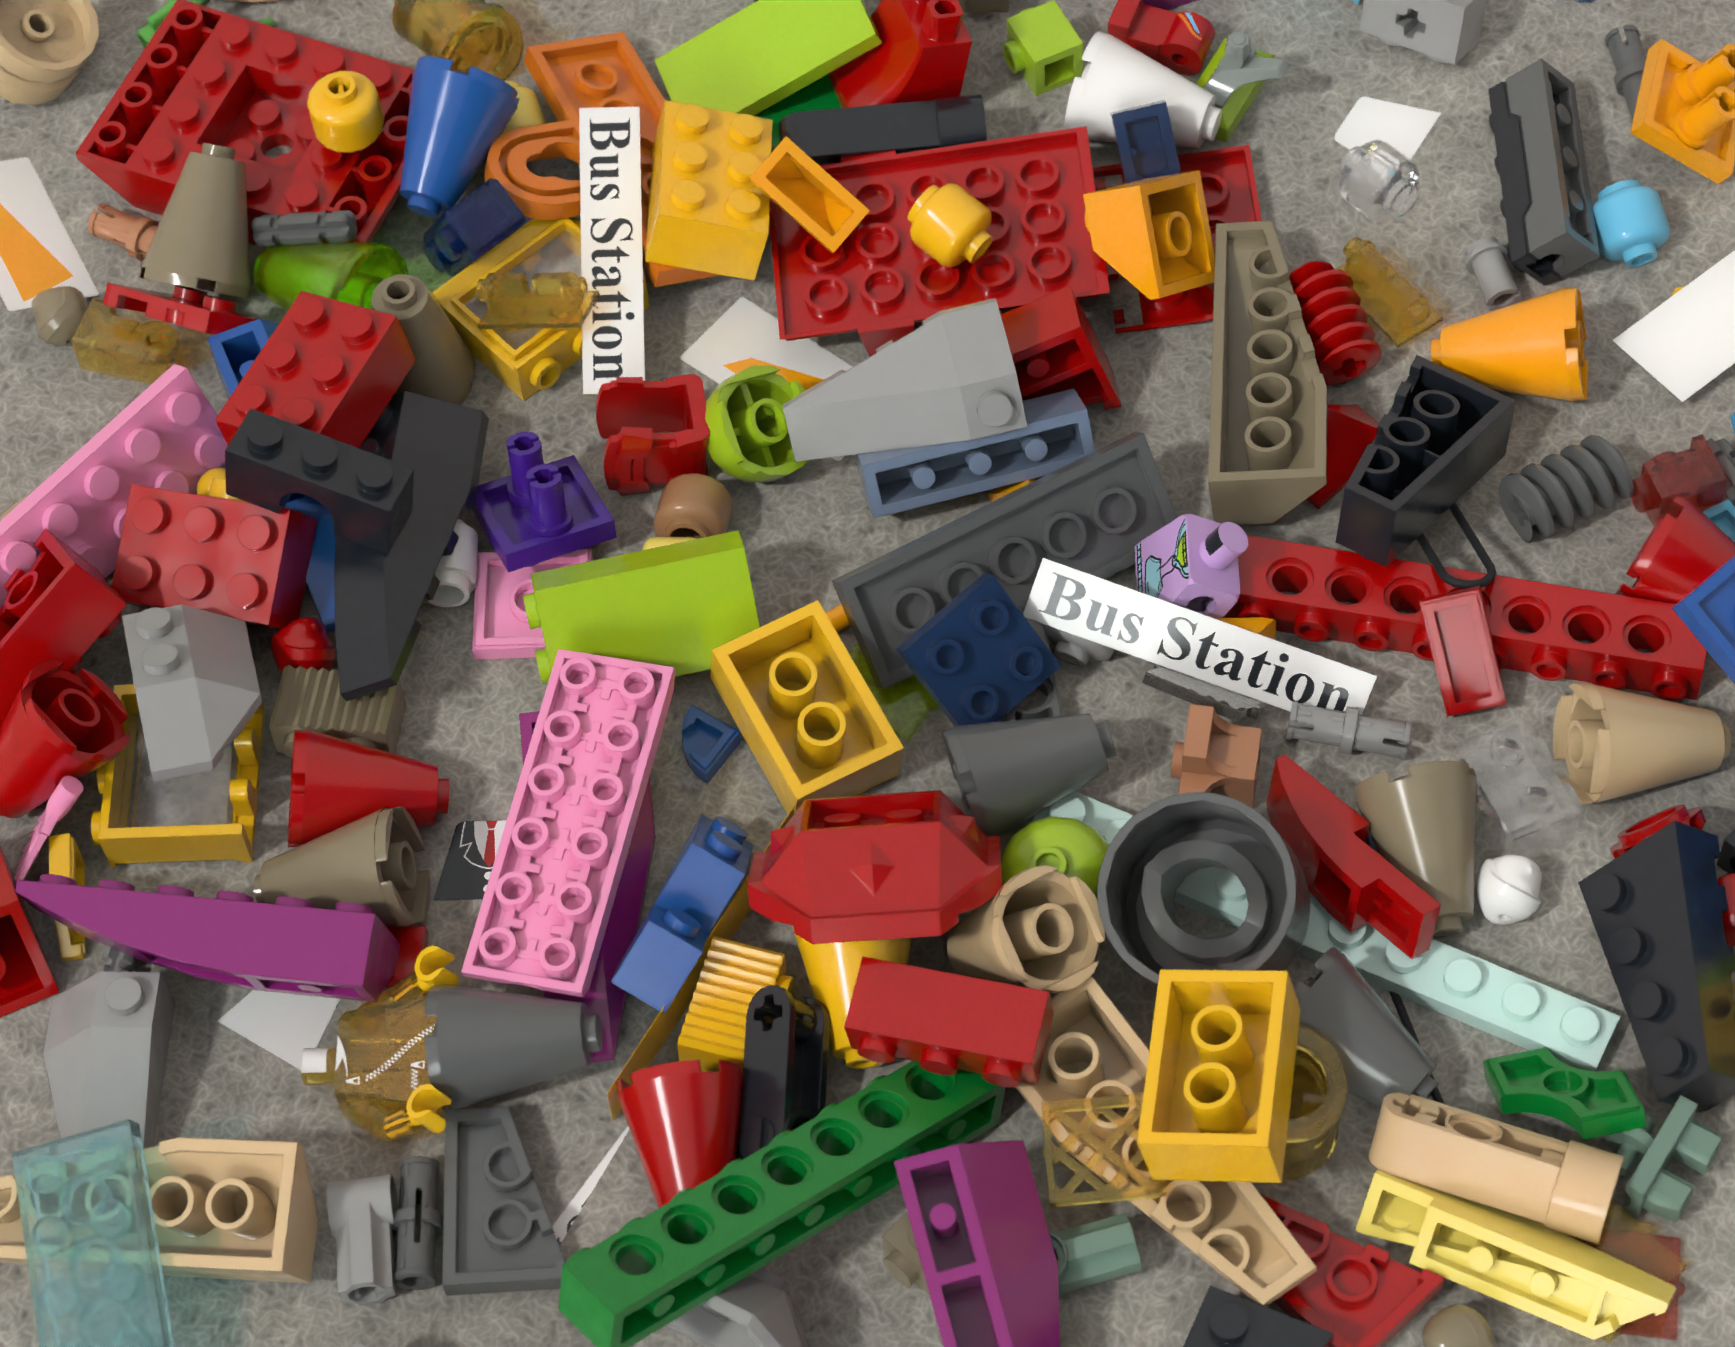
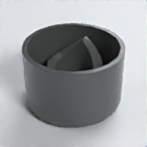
M1189 792L1166 797L1150 804L1130 818L1116 834L1106 851L1099 873L1097 900L1102 925L1108 939L1117 953L1131 968L1156 986H1158L1160 970L1285 971L1295 959L1306 936L1310 917V893L1306 875L1298 857L1284 838L1261 814L1250 806L1228 796L1206 792ZM1218 867L1229 870L1238 877L1246 891L1248 910L1245 921L1236 932L1221 939H1202L1187 934L1181 929L1175 918L1173 903L1177 888L1188 875L1198 869Z

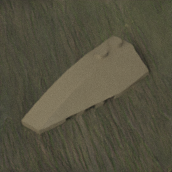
M1273 222L1216 224L1208 464V486L1213 520L1219 523L1233 522L1237 525L1273 524L1327 484V386L1315 358V350L1302 318L1297 295L1294 294L1289 279L1288 267Z

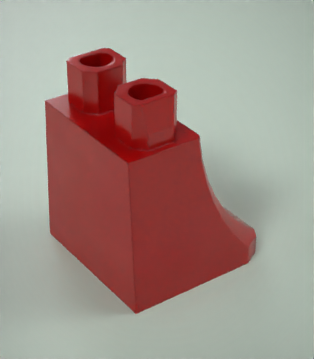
M881 0L870 17L882 43L828 73L842 108L934 100V98L960 96L972 40L962 20L964 12L958 0Z

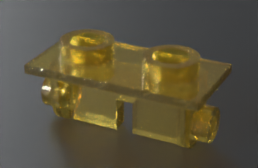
M1355 237L1345 245L1343 253L1347 256L1345 263L1334 270L1340 269L1351 275L1354 281L1353 289L1357 291L1361 298L1360 306L1364 308L1368 318L1397 348L1442 321L1443 317L1428 303V299L1423 294H1419L1375 249V245L1370 240H1362L1360 237Z
M573 271L534 273L531 278L534 291H530L525 273H489L486 279H479L476 287L478 299L486 301L488 306L487 311L478 323L479 329H503L509 332L533 328H553L558 331L581 328L600 294L599 291H588L586 279L578 277Z

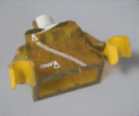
M437 946L426 947L416 959L415 971L392 988L381 993L378 1002L367 1001L359 1006L358 1009L345 1011L340 1015L337 1047L303 1049L301 1058L303 1084L305 1086L334 1085L335 1096L343 1116L349 1118L354 1125L384 1142H395L422 1132L426 1128L433 1133H441L446 1127L442 1106L450 1105L452 1099L430 1084L425 1053V1036L433 1035L434 1026L437 1023V1015L425 1017V1003L431 986H457V974L444 968L455 960V955Z

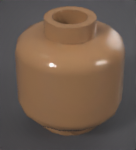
M693 473L682 474L671 479L662 490L653 524L656 537H694L699 539L727 533L734 508L731 495L722 483L710 476Z

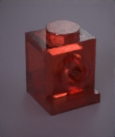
M1701 434L1692 437L1690 449L1677 453L1673 451L1664 452L1643 463L1641 476L1632 479L1634 495L1631 497V500L1639 513L1646 512L1652 525L1655 526L1659 518H1664L1666 513L1675 517L1679 511L1669 505L1676 493L1688 498L1702 512L1721 503L1724 497L1727 477L1704 435Z

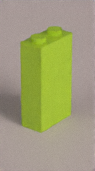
M738 530L531 573L534 593L523 595L530 630L542 628L546 648L535 650L542 685L549 682L558 649L674 667L675 677L710 670L713 649L760 627L745 548Z

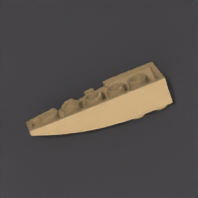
M1092 976L1078 987L1062 991L1051 998L1054 1015L1037 1085L1020 1082L1016 1088L1057 1143L1257 1304L1265 1307L1315 1273L1317 1268L1251 1182L1152 1179L1137 1145L1149 1056L1148 1048Z
M174 1138L160 1141L158 1146L135 1151L124 1149L103 1154V1158L77 1164L65 1162L44 1167V1171L18 1177L13 1175L0 1177V1263L162 1276L311 1283L319 1219L303 1145L298 1142Z

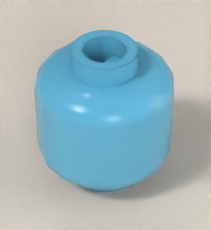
M1637 180L1621 181L1600 191L1597 195L1598 201L1592 207L1598 246L1602 256L1611 261L1624 260L1626 267L1629 268L1643 266L1654 261L1658 257L1657 250L1670 237V225L1658 192L1649 186H1641Z

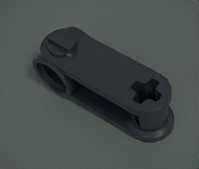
M769 985L761 988L753 996L748 1006L740 1127L737 1137V1154L739 1159L743 1160L769 1145L781 1132L793 1131L812 1120L826 1107L830 1017L826 1006L818 999L811 997L795 999L785 988ZM804 1015L811 1017L813 1022L811 1023L802 1019ZM764 1017L774 1019L773 1024L766 1022Z

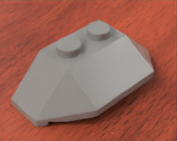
M185 605L165 608L154 607L139 613L123 615L122 620L153 782L214 770L223 757L222 751L241 733L262 703L245 621Z
M764 1268L758 1269L665 1326L705 1347H809L797 1306L785 1292L781 1291L785 1281Z

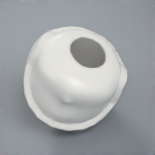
M1505 855L1487 859L1479 870L1476 888L1479 907L1485 918L1493 924L1509 925L1525 920L1535 913L1542 903L1540 899L1542 881L1540 867L1533 860L1520 855Z

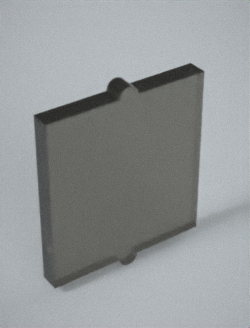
M1156 664L1152 670L1145 673L1142 682L1189 703L1214 707L1218 715L1235 722H1241L1248 718L1257 719L1258 714L1264 711L1267 704Z

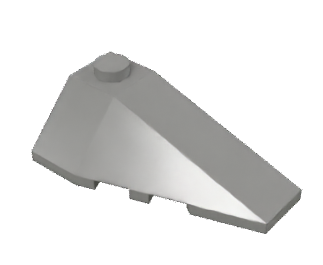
M996 298L939 311L923 320L921 327L895 342L892 340L875 349L876 353L849 370L836 372L784 403L782 407L795 462L970 441L1027 427L1017 373Z
M99 971L53 998L43 1054L64 1163L77 1164L103 1158V1154L124 1149L135 1151L153 1147L175 1009L174 1001L161 972Z

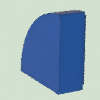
M691 705L682 724L683 751L687 755L685 759L691 770L708 784L742 741L741 732L694 705Z

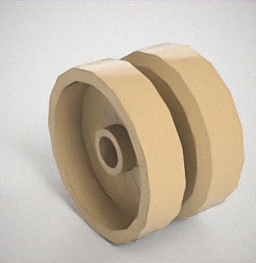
M0 0L1 98L17 104L39 105L56 100L71 86L80 68L85 65L93 53L99 37L98 15L90 0Z

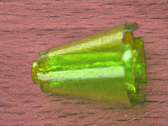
M379 242L277 244L276 246H267L257 257L253 267L254 282L258 292L286 311L289 310L301 291L371 309L372 293L381 281L394 275H409L405 260L395 248Z

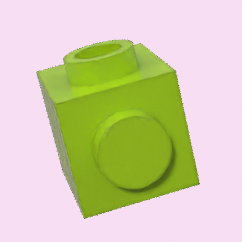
M1055 0L1034 8L1025 9L1019 14L1006 19L1007 42L1002 44L1004 59L1012 73L1020 72L1035 96L1074 81L1075 76L1081 78L1084 71V60H1082L1083 42Z

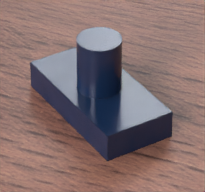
M1165 100L1110 113L1126 184L1142 179L1181 173Z

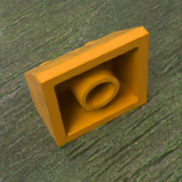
M1200 170L1142 179L1083 194L1086 209L1085 225L1091 236L1093 251L1150 300L1159 299L1214 282L1215 254Z

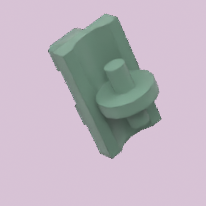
M1680 1095L1655 1139L1650 1134L1656 1126V1122L1646 1114L1645 1128L1605 1135V1142L1615 1154L1624 1156L1619 1175H1626L1632 1164L1638 1166L1626 1185L1625 1191L1628 1196L1621 1206L1620 1212L1638 1220L1645 1209L1662 1218L1678 1222L1689 1203L1695 1185L1667 1171L1675 1159L1705 1174L1717 1156L1723 1137L1706 1125L1694 1119L1698 1106L1697 1103Z

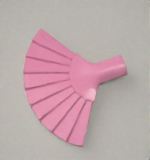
M72 776L63 777L48 801L45 802L47 806L38 817L37 821L39 823L29 835L31 839L22 850L24 853L17 863L19 865L14 872L16 874L14 877L16 882L17 880H25L47 837L50 836L55 825L71 810L83 792L84 787L77 778Z

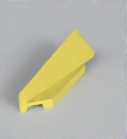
M1379 1169L1374 1174L1355 1231L1365 1235L1414 1246L1410 1264L1429 1270L1453 1282L1593 1340L1615 1332L1623 1324L1654 1312L1656 1316L1665 1313L1676 1292L1674 1285L1562 1232L1544 1227L1545 1224L1402 1179Z

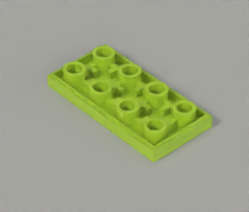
M758 0L654 61L671 101L754 116L880 45L882 40L863 0Z

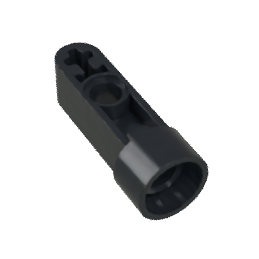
M981 94L934 98V100L801 111L787 115L778 125L779 142L787 136L818 165L839 163L841 158L892 150H895L896 154L987 141L985 112Z

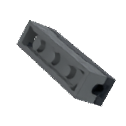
M1541 58L1507 78L1506 82L1502 81L1488 89L1491 106L1489 123L1494 132L1497 156L1494 162L1501 181L1503 199L1500 202V207L1507 225L1509 243H1507L1506 247L1508 249V258L1519 272L1527 273L1542 285H1549L1560 279L1561 275L1564 277L1599 258L1600 254L1575 86L1572 81Z

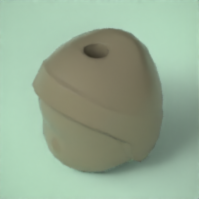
M62 286L44 290L34 297L31 303L32 312L40 332L38 337L44 342L57 346L82 344L89 339L92 332V314L87 300L81 291L71 286Z
M1453 1304L1438 1311L1426 1322L1422 1332L1423 1347H1496L1492 1330L1483 1316L1475 1309L1461 1304Z

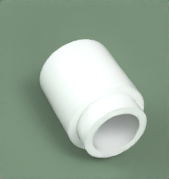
M459 519L453 529L459 537L452 555L441 557L435 571V576L440 580V584L433 600L428 601L440 607H456L466 603L470 598V593L476 586L478 534L472 527Z

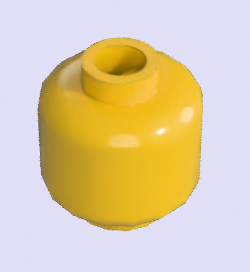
M337 71L327 74L318 80L309 91L307 106L313 129L318 141L326 148L336 152L352 153L360 151L374 143L381 134L384 116L374 83L365 75L354 71Z
M946 184L941 188L936 185L930 186L914 203L907 217L908 221L912 223L910 236L913 243L945 267H955L966 259L972 264L983 256L993 240V237L987 233L991 224L990 210L957 184Z

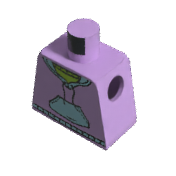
M1183 514L1134 546L1137 591L1212 618H1223L1238 601L1240 595L1238 557L1248 548L1247 535L1239 525L1233 522L1219 523L1194 514Z

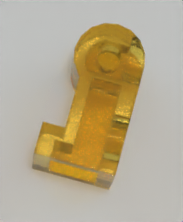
M92 298L71 340L80 369L146 384H153L172 365L177 364L184 367L185 364L176 331L171 325L163 321H150L141 324L138 321L118 317L115 308L104 305L103 300Z

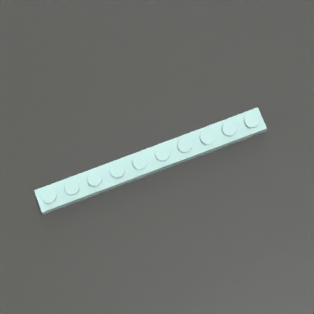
M1074 791L1037 813L1033 821L1051 816L1074 818L1098 830L1110 845L1119 830L1134 815ZM1218 867L1198 869L1188 875L1177 888L1174 902L1236 928H1239L1245 921L1248 910L1246 891L1238 877L1229 870ZM1310 893L1309 924L1298 954L1318 961L1330 948L1336 947L1345 954L1364 979L1374 986L1386 991H1393L1405 999L1525 1049L1535 1050L1546 1047L1556 1059L1572 1067L1598 1071L1619 1026L1621 1016L1435 939H1432L1428 951L1411 959L1369 923L1350 933Z

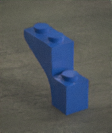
M703 814L701 815L649 913L618 963L611 983L659 1011L665 1005L662 1013H666L703 953L710 931L746 874L754 845L745 840L748 835L740 826L724 817L717 816L713 821Z

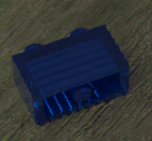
M489 179L484 185H480L475 191H472L466 198L464 197L458 204H454L449 210H446L424 233L423 242L425 245L423 246V251L436 270L441 273L446 271L453 278L517 231L527 221L524 214L499 181Z

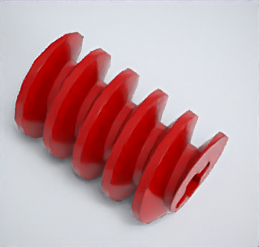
M1310 261L1297 267L1289 274V279L1294 294L1297 295L1307 333L1310 335L1315 350V358L1326 385L1334 386L1346 383L1374 368L1381 360L1382 349L1374 341L1375 332L1370 324H1367L1368 315L1364 308L1360 306L1361 298L1357 291L1353 289L1354 281L1351 275L1340 269L1334 270L1330 263L1324 261Z

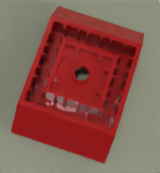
M176 0L76 151L78 161L132 206L163 216L190 152L201 153L203 143L236 149L234 160L245 162L248 238L250 244L258 246L253 241L251 225L254 218L261 217L262 215L279 214L280 216H286V214L332 213L333 211L345 210L355 214L358 232L353 240L340 243L323 241L321 244H277L276 246L262 247L330 268L366 251L400 195L414 69L192 2ZM337 71H354L370 79L376 87L384 116L382 132L377 140L365 149L352 153L330 150L318 141L307 106L309 91L314 84L327 74ZM277 146L291 148L289 153L279 155L276 158L265 156L270 149Z

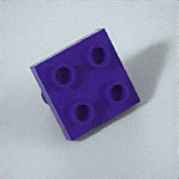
M519 432L507 439L506 447L511 475L478 485L472 511L508 573L617 538L615 521L575 456L572 455L544 464L541 440L533 432Z

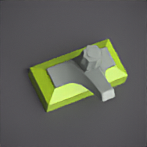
M1234 31L1227 38H1224L1196 83L1199 87L1216 96L1215 107L1222 109V118L1215 139L1226 143L1265 80L1283 77L1289 67L1283 59L1274 58L1273 54L1251 47L1250 36L1246 35L1244 31Z

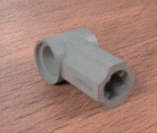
M392 1174L329 1181L327 1183V1210L333 1238L336 1239L339 1297L342 1302L355 1303L359 1306L383 1303L389 1297L396 1296L392 1231L396 1227H392L394 1223L393 1213L399 1209L394 1177Z

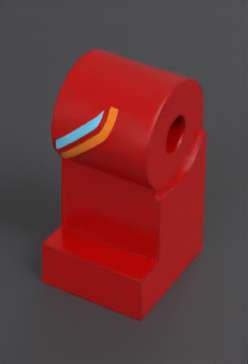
M1118 0L1108 21V34L1175 73L1186 76L1195 75L1201 70L1215 37L1214 27L1203 16L1188 11L1175 13L1143 4V0Z

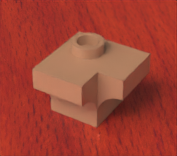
M1190 704L1184 742L1175 741L1172 757L1171 777L1180 778L1178 794L1189 792L1215 793L1228 796L1253 808L1261 756L1262 728L1235 725L1219 717L1214 707Z

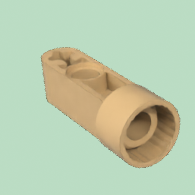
M1391 1093L1384 1097L1368 1155L1371 1164L1387 1174L1544 1223L1546 1228L1596 1244L1599 1243L1624 1160V1156L1573 1140L1567 1143L1427 1098L1403 1093Z

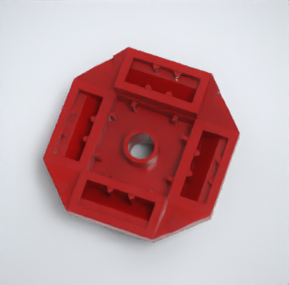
M941 790L805 799L784 828L771 831V846L766 852H754L748 878L749 907L774 922L793 925L794 934L811 944L941 936L959 923L958 914L982 906L993 898L1002 887L1000 836H986L976 826L975 817L966 816Z

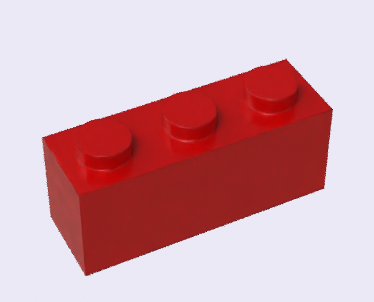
M862 956L844 1028L851 1048L857 1049V1053L868 1060L892 1063L895 1057L918 1061L923 1069L936 1074L954 1075L957 1073V1069L982 1074L981 1077L991 1084L1012 1088L1019 1086L1020 1082L1037 1085L1054 1012L1050 994L1047 991Z

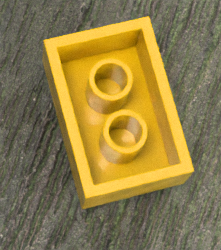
M665 100L652 146L646 262L755 280L769 234L770 198L754 185L749 178L771 153L772 120L754 117L749 114H738L700 107L695 104Z
M818 600L712 650L710 678L787 814L793 806L796 812L805 799L857 796L900 774L904 747Z
M1160 970L1137 1145L1153 1180L1282 1183L1301 1013L1288 971Z

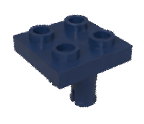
M988 573L982 574L895 649L915 674L918 682L924 686L954 726L998 722L1061 667L1060 663L994 575Z

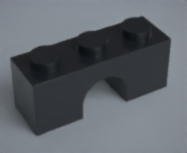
M250 409L225 450L227 495L278 514L281 513L292 493L307 495L320 502L331 513L334 520V535L382 553L389 554L412 514L413 468L257 410Z

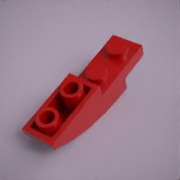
M1284 754L1276 758L1266 802L1270 823L1298 857L1306 875L1309 892L1350 933L1369 923L1411 959L1428 951L1441 904L1395 868L1381 854L1366 844L1370 823L1288 756Z

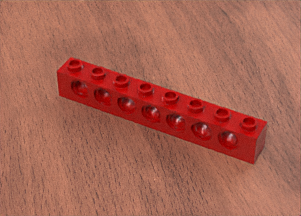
M1247 535L1248 548L1238 557L1240 595L1238 601L1225 615V618H1270L1276 621V631L1296 634L1306 641L1320 642L1328 639L1352 643L1366 651L1376 652L1389 649L1413 653L1420 659L1434 661L1420 600L1424 597L1461 590V588L1446 584L1437 575L1432 565L1394 559L1385 567L1375 561L1362 557L1356 552ZM1444 567L1450 576L1461 580H1477L1487 575L1486 573ZM1499 575L1495 576L1493 582L1485 587H1481L1500 670L1504 668L1528 672L1547 681H1557L1564 678L1589 682L1594 685L1617 690L1625 688L1649 692L1660 699L1669 701L1682 698L1697 700L1707 650L1672 609L1676 604ZM1292 591L1298 594L1286 595L1282 594L1281 592ZM1340 601H1352L1356 604L1347 605L1340 603ZM1408 610L1414 612V614H1402L1398 611ZM1518 629H1525V630H1529V631H1531V632H1533V633L1524 634V633H1520V632H1518V631H1516V630H1518ZM1575 639H1586L1593 643H1581ZM1635 649H1646L1652 653H1641Z

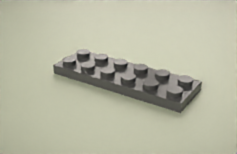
M1134 432L832 580V583L876 687L886 689L914 675L895 649L982 574L994 575L1023 614L1043 558L1106 579L1134 565V546L1175 520L1177 516L1144 433Z

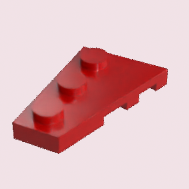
M1260 1194L1317 1268L1315 1273L1274 1302L1290 1317L1334 1333L1333 1347H1383L1443 1289L1444 1277L1424 1268L1422 1272L1416 1271L1390 1259L1391 1253L1369 1243L1366 1247L1329 1231L1328 1224Z

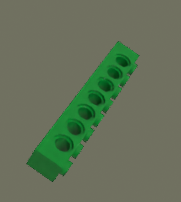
M913 1060L887 1076H878L870 1081L860 1092L841 1103L829 1104L817 1117L793 1131L781 1132L769 1145L745 1159L731 1161L719 1174L697 1187L683 1189L669 1203L643 1218L637 1217L630 1220L618 1233L594 1247H585L578 1250L562 1265L558 1310L596 1347H631L899 1185L894 1161L956 1144H966L998 1125L1006 1087L985 1081L981 1077L982 1074L957 1069V1073L954 1075L936 1074L923 1069L918 1061Z

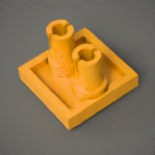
M1662 38L1652 45L1647 52L1630 134L1718 185L1732 175L1735 163V44H1726L1719 52L1703 63Z

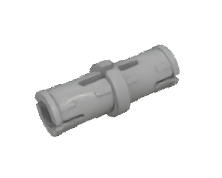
M1293 701L1286 739L1292 740L1293 738L1339 747L1338 753L1351 755V751L1354 749L1405 760L1412 722L1406 721L1404 723L1358 714L1359 708L1347 706L1346 712L1299 704V702Z

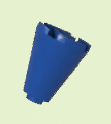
M427 56L419 58L413 70L400 194L408 199L407 208L413 212L430 218H438L440 212H451L488 156L492 143L502 134L515 114L520 98H516L518 92L515 88L488 72L470 66L468 74L460 71H450L453 60Z

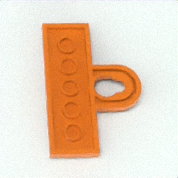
M618 32L527 46L524 63L558 122L513 129L502 134L492 143L487 156L484 177L486 185L494 198L509 210L533 219L558 220L581 216L580 180H565L555 176H537L529 171L526 164L550 158H565L580 164L579 108L639 107L643 268L654 287L720 276L719 274L645 261L652 146L665 99L625 33Z

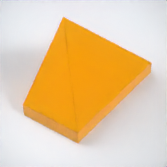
M787 136L783 138L749 178L754 185L831 253L837 250L870 211Z

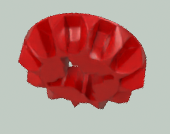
M1681 804L1660 811L1631 825L1617 835L1619 842L1610 848L1614 859L1674 820L1702 830L1706 819L1701 808L1687 809L1685 804Z

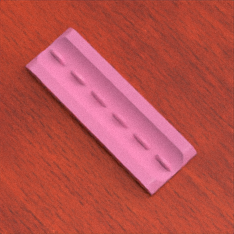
M558 649L461 973L463 977L503 984L523 985L543 991L584 997L588 992L672 699L675 682L674 667Z

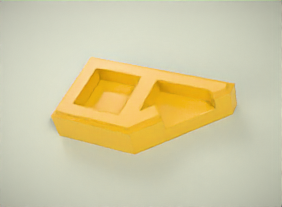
M70 833L49 836V874L69 877L77 882V886H86V863L74 837H71ZM55 920L62 961L84 959V955H87L86 936Z

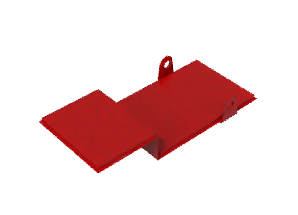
M1087 126L896 154L895 150L841 158L839 163L819 165L870 210L834 253H831L770 199L769 221L780 340L792 341L858 331L870 357L876 353L875 349L892 340L895 342L914 331V323L922 322L942 310L993 298L997 300L999 311L1014 309L1068 286H1071L1077 299L1098 297L1099 294L1110 292L1109 280H1119L1118 272L1112 266H1106V261L1093 251L1091 236L1085 225L1086 209L1083 194L1106 189L1105 179L1094 180V177L1121 175L1122 183L1126 184L1121 163L1092 168ZM1249 145L1178 155L1181 173L1200 170L1214 254L1216 224L1262 221ZM946 184H957L990 210L991 224L987 233L993 237V240L983 256L972 264L966 259L955 267L942 266L911 240L910 229L912 223L907 219L908 214L917 199L930 186L936 185L941 188ZM1214 282L1152 300L1138 290L1143 324L1115 328V333L1146 331L1213 321ZM1112 310L1114 326L1116 324H1125L1124 310Z

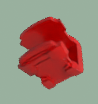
M695 374L666 378V381H643L642 377H616V380L601 385L596 399L595 413L601 438L608 439L603 454V470L609 490H617L621 496L651 493V487L668 484L671 479L682 474L698 473L708 476L706 456L710 429L705 420L706 400L703 382L699 376Z

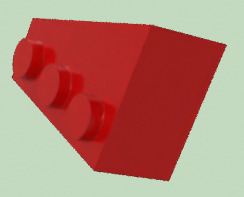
M1071 286L1001 314L1017 373L1022 401L1074 388L1084 405L1103 403L1104 409L1122 407L1111 364Z

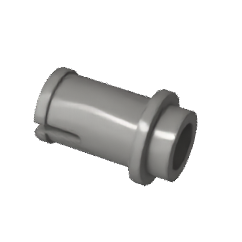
M1484 237L1474 241L1467 248L1465 266L1470 273L1476 275L1485 297V303L1490 311L1516 304L1521 298V292L1516 286L1507 264V247L1503 243H1499L1494 237Z

